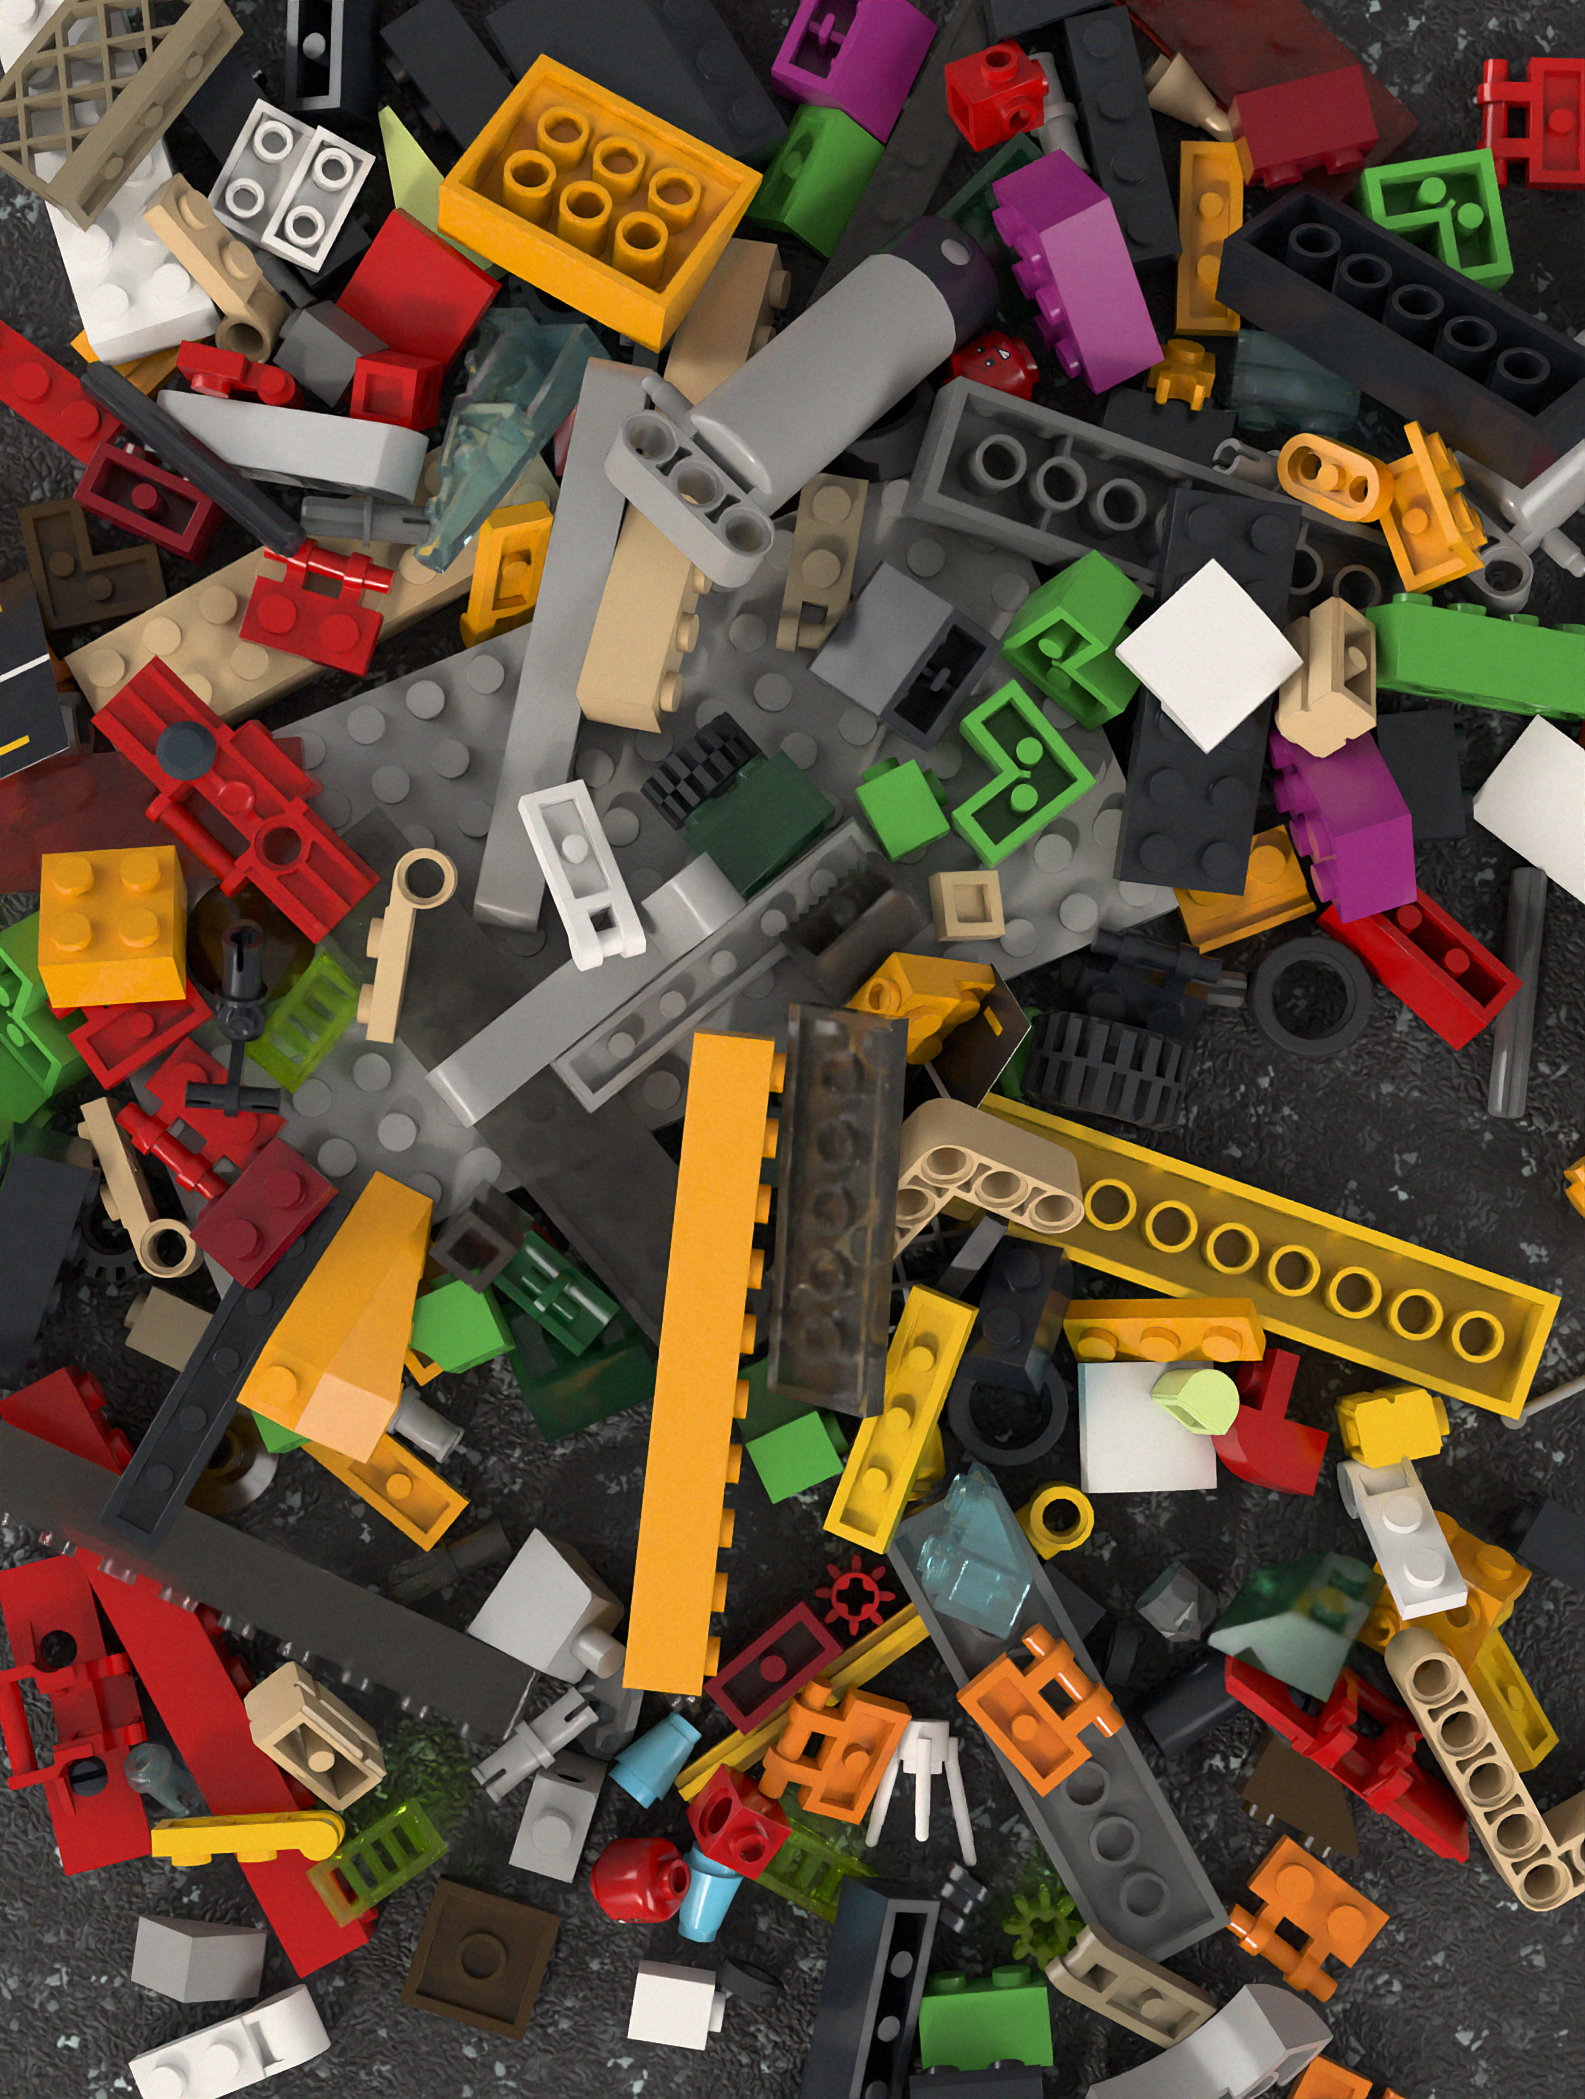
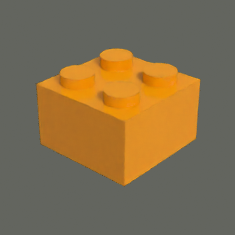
M175 845L42 854L38 968L52 1007L65 1008L186 999L187 886Z

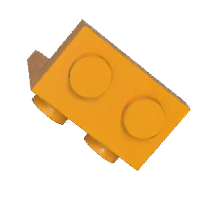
M1416 420L1404 426L1413 453L1387 464L1394 479V497L1389 509L1379 520L1406 592L1422 594L1485 567L1478 547L1488 543L1476 510L1473 506L1468 507L1461 491L1456 492L1455 488L1464 485L1465 480L1452 449H1446L1438 431L1428 435Z
M1433 1510L1468 1590L1466 1605L1402 1620L1377 1560L1348 1621V1629L1355 1638L1385 1656V1650L1389 1641L1399 1631L1409 1627L1427 1629L1435 1635L1459 1663L1468 1679L1497 1618L1523 1593L1533 1572L1515 1562L1514 1558L1504 1549L1488 1545L1459 1527L1458 1523L1451 1516ZM1433 1659L1419 1665L1414 1675L1424 1672L1430 1666Z

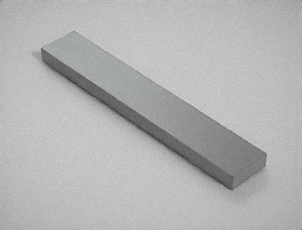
M854 816L849 818L746 901L748 905L728 922L670 963L553 1059L549 1065L587 1112L592 1113L893 868V865Z

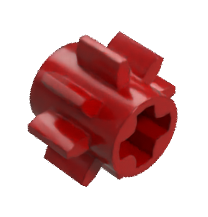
M859 1552L853 1553L851 1566L845 1567L842 1570L835 1563L828 1561L826 1567L829 1574L833 1577L831 1586L821 1585L815 1587V1596L831 1598L833 1606L826 1611L824 1621L828 1624L835 1621L839 1616L849 1620L848 1626L851 1635L857 1634L859 1621L868 1617L879 1626L884 1624L882 1615L877 1610L879 1601L895 1599V1591L889 1588H878L877 1581L884 1575L886 1571L885 1565L883 1563L878 1564L871 1571H868L861 1567ZM854 1577L862 1579L865 1590L873 1591L872 1597L861 1599L860 1608L857 1609L848 1608L846 1597L836 1595L838 1589H847L850 1584V1578Z

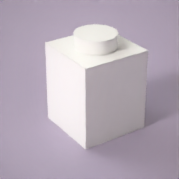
M640 1959L627 2038L705 2050L708 2031H721L726 1993L714 1991L716 1971Z

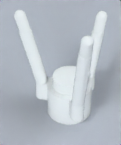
M910 1719L879 1783L865 1838V1843L868 1847H874L878 1843L900 1760H903V1772L916 1774L915 1835L919 1841L927 1840L929 1835L931 1774H941L942 1761H944L964 1862L969 1867L976 1864L974 1839L958 1761L959 1737L949 1736L948 1720Z

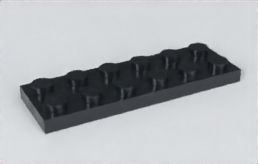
M1177 487L1169 488L1151 615L1214 558L1283 635L1302 506ZM1141 681L1113 879L1244 896L1274 692L1216 747L1206 754L1161 709V701Z

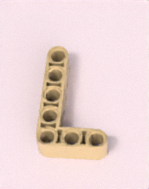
M936 1098L923 1103L906 1119L770 1268L767 1273L770 1330L778 1339L792 1344L806 1343L817 1339L954 1195L1039 1232L1052 1234L1071 1230L1080 1223L1084 1216V1202L1078 1165L1073 1153L1064 1147L958 1100Z
M1409 1627L1399 1631L1391 1638L1385 1650L1384 1660L1387 1669L1498 1873L1527 1908L1534 1911H1549L1557 1908L1584 1892L1585 1789L1540 1815L1459 1663L1431 1631L1422 1627ZM1433 1659L1430 1666L1424 1672L1414 1675L1419 1665ZM1460 1711L1452 1723L1442 1726L1446 1718ZM1487 1763L1480 1773L1471 1776L1478 1766ZM1513 1814L1506 1824L1499 1826L1503 1819ZM1539 1865L1537 1870L1527 1875L1532 1868Z

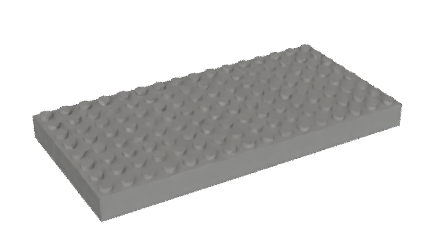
M913 471L892 480L868 483L849 605L880 560L956 607L1000 640L1027 596L1041 586L1031 560L901 513ZM798 510L772 520L776 532L774 544L749 582L740 587L731 588L712 582L708 594H699L694 613L699 617L696 645L692 653H683L678 672L683 676L681 701L676 712L667 713L662 734L588 721L585 717L571 781L583 779L635 907L705 851L745 901H748L853 816L884 854L855 798L856 788L865 784L861 774L892 757H896L900 766L915 759L921 772L930 768L935 772L949 803L940 807L951 828L948 835L893 863V868L698 1026L701 1028L775 1036L774 1052L787 1053L784 1076L794 1073L793 1070L797 1069L787 1062L790 1054H800L818 1062L830 1056L820 1033L893 952L987 965L993 962L1004 982H1007L1057 961L1066 955L1090 947L1098 926L1121 932L1123 927L1132 929L1170 913L1180 906L1172 887L1125 882L1112 878L1126 780L1102 725L1092 731L1087 730L999 654L930 752L927 753L901 739L807 670L805 667L817 652L816 649L796 646L795 653L775 650ZM728 540L738 550L745 551L737 542ZM803 605L800 621L825 625L828 609ZM532 622L271 732L273 734L271 741L301 771H311L324 784V789L316 797H309L304 802L382 880L318 945H315L312 964L300 984L286 996L269 1003L270 1008L264 1033L248 1045L244 1083L247 1086L281 1088L279 1113L289 1123L278 1134V1137L304 1154V1159L339 1190L337 1194L352 1201L355 1205L375 1172L380 1171L436 1201L431 1227L498 1199L502 1195L512 1193L685 1119L696 1028L592 1113L587 1112L548 1063L489 1113L466 1129L425 1079V1076L572 958L569 937L550 888L538 934L473 921L476 890ZM1015 679L1097 782L1091 791L992 869L998 870L1005 935L995 939L936 942L928 877L939 872L987 870L949 822L953 811L996 778L959 732V727L962 719L1011 680ZM727 712L763 751L762 755L704 812L702 811L683 828L675 831L643 796L640 789L645 781L652 777L651 774L663 765L673 752H677L686 740L694 737L699 729L706 724L709 725L715 717ZM153 782L27 835L41 869L42 854L175 845L187 886V923L192 910L201 897L214 886L221 883L162 822L153 824L145 816L147 808L162 793ZM195 790L181 803L236 860L251 847V842L198 790ZM286 828L273 839L269 849L272 863L285 865L298 857L302 844L296 831ZM415 849H437L449 856L456 866L458 874L456 890L452 897L440 906L428 909L417 908L397 1041L392 1044L366 1040L368 1024L357 1023V1012L362 984L374 985L378 958L367 957V944L372 918L384 919L385 908L390 904L395 868L400 859ZM424 858L411 866L408 873V883L415 894L420 897L431 898L437 895L443 888L445 882L444 871L436 861ZM607 912L590 917L595 932L606 930L612 925ZM252 927L242 928V951H244L245 944H248V929ZM186 956V972L216 1015H218L220 1002L195 977ZM216 1016L188 1035V1037L195 1040L229 1069L232 1041L224 1037L218 1030ZM183 1040L129 1077L142 1110L150 1117L156 1113L163 1102L144 1085ZM182 1118L169 1132L195 1155L208 1142L207 1139ZM226 1156L213 1170L231 1186L243 1174L241 1169ZM166 1165L189 1223L196 1228L199 1224L198 1216L209 1201L196 1190L191 1194L175 1181L178 1174ZM202 1249V1254L221 1299H223L234 1278Z

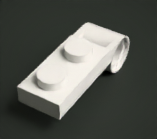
M1402 1457L1400 1463L1373 1469L1358 1463L1355 1459L1339 1462L1337 1465V1478L1343 1503L1351 1518L1360 1517L1402 1620L1465 1606L1468 1590L1411 1460Z
M299 1984L265 1999L251 2010L139 2054L128 2064L143 2099H215L299 2065L331 2046V2042L306 1984Z

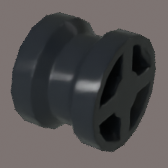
M948 1854L941 1863V1876L935 1884L925 1885L921 1891L941 1901L938 1918L958 1933L968 1937L976 1927L975 1916L982 1907L992 1906L999 1893L971 1867Z

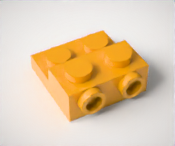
M893 952L820 1033L837 1072L846 1076L887 1080L890 1076L900 1071L905 1062L925 1065L942 1051L943 1045L941 1042L958 1024L970 1020L979 1012V1002L996 985L993 970L987 964Z

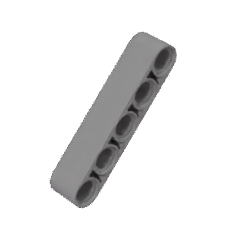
M159 390L156 404L244 478L365 498L367 495H374V499L413 504L429 442L426 436L418 432L386 423L179 391ZM145 443L144 450L158 457L161 462L168 463Z

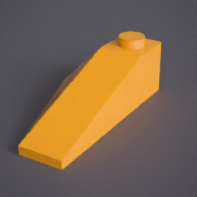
M380 1171L375 1172L270 1336L237 1397V1402L294 1433L365 1464L370 1463L400 1406L404 1383H401L407 1345L411 1344L414 1305L418 1283L423 1277L436 1201Z

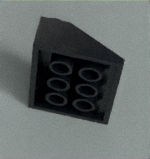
M511 0L484 19V26L518 82L521 81L542 53L755 171H760L769 166L771 160L790 134L789 129L710 0Z

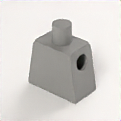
M537 1528L533 1530L467 1630L474 1637L518 1660L572 1684L580 1681L588 1669L602 1679L608 1678L620 1669L626 1658L625 1646L611 1636L624 1615V1605L571 1544Z
M561 1748L553 1755L556 1760L555 1763L547 1769L543 1765L538 1768L509 1864L572 1883L609 1762ZM558 1774L574 1777L582 1783L565 1780L559 1777Z

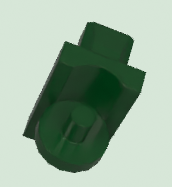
M532 1229L511 1256L490 1278L495 1285L578 1357L582 1355L623 1307L619 1301L536 1229Z

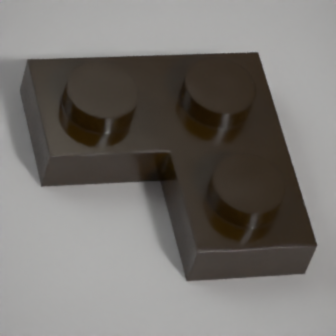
M72 497L17 509L43 629L48 636L137 617L170 598L160 548L156 543L96 556L87 512Z

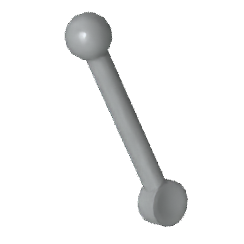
M1585 1375L1525 1403L1519 1420L1500 1415L1502 1424L1509 1429L1516 1430L1521 1428L1526 1423L1528 1416L1585 1389Z

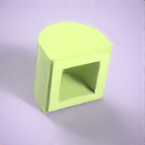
M1177 1368L1170 1370L1158 1380L1149 1393L1152 1396V1400L1195 1434L1225 1435L1234 1422L1239 1410V1394L1234 1382L1223 1372L1214 1369Z

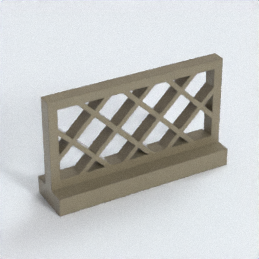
M64 0L0 80V119L18 116L20 132L19 141L0 144V170L57 208L66 220L83 232H86L244 33L224 0H183L190 6L178 22L174 25L156 28L154 4L171 0ZM142 7L144 31L112 37L110 13ZM98 16L100 40L69 46L68 31L79 19ZM146 48L147 61L136 75L116 78L114 54ZM102 57L104 81L73 87L71 63ZM58 66L60 90L29 96L28 81L38 69ZM106 98L107 111L97 124L77 129L74 104ZM62 107L64 132L33 138L31 113ZM66 148L67 161L50 183L36 175L34 154ZM22 157V165L13 158Z

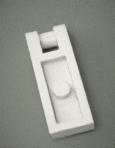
M583 779L521 796L517 807L568 934L571 954L578 969L585 971L599 967L603 963V958L619 953L623 958L644 953L646 951V940L642 926ZM607 912L612 928L595 932L590 917Z

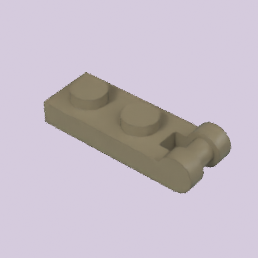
M818 473L802 487L775 650L795 653L796 646L818 650L849 606L869 480ZM803 605L828 609L826 624L800 621Z
M1089 1922L1076 1936L1078 1944L1067 1955L1059 1953L1045 1967L1048 1978L1062 1993L1167 2050L1195 2032L1217 2011L1213 2000L1206 1990L1114 1940L1103 1927L1095 1922ZM1096 1963L1101 1966L1093 1975L1087 1973Z

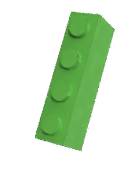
M1417 593L1394 594L1393 603L1366 608L1365 617L1376 625V688L1535 717L1538 714L1542 718L1568 723L1585 721V625L1555 624L1552 626V629L1538 627L1539 618L1533 615L1503 614L1500 615V619L1486 617V607L1481 605L1455 603L1447 605V609L1432 606L1433 597Z

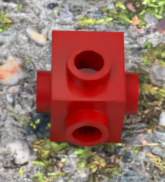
M1014 38L945 65L948 114L976 152L1045 125L1043 97L1049 94L1047 76L1040 62L1037 59L1030 60Z

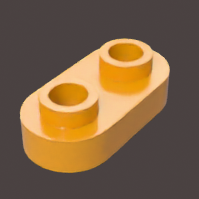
M1302 433L1292 437L1280 452L1277 473L1282 488L1292 497L1337 518L1352 522H1373L1382 517L1392 503L1395 489L1393 475L1389 467L1376 457L1331 437ZM1320 459L1322 467L1319 469L1318 474H1316V465ZM1368 482V494L1365 498L1364 489Z

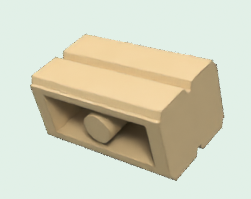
M1331 597L1310 611V618L1302 616L1284 628L1283 636L1304 663L1279 687V709L1275 712L1276 725L1288 741L1297 743L1313 756L1322 758L1346 745V738L1355 739L1376 726V625L1342 598Z
M295 1661L284 1664L249 1691L248 1695L244 1698L247 1717L252 1721L249 1726L253 1743L336 1812L346 1809L381 1782L387 1772L382 1754L378 1752L380 1746L375 1729L321 1683L313 1681L312 1676Z

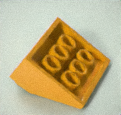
M541 53L440 184L437 232L659 354L694 305L760 187L763 174Z

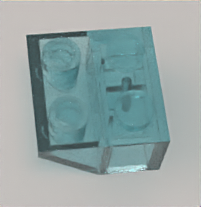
M973 1461L967 1476L958 1473L954 1478L943 1509L950 1512V1515L941 1535L938 1536L931 1533L926 1540L917 1563V1570L924 1572L921 1581L933 1609L1007 1639L1033 1581V1575L1000 1490L986 1466Z

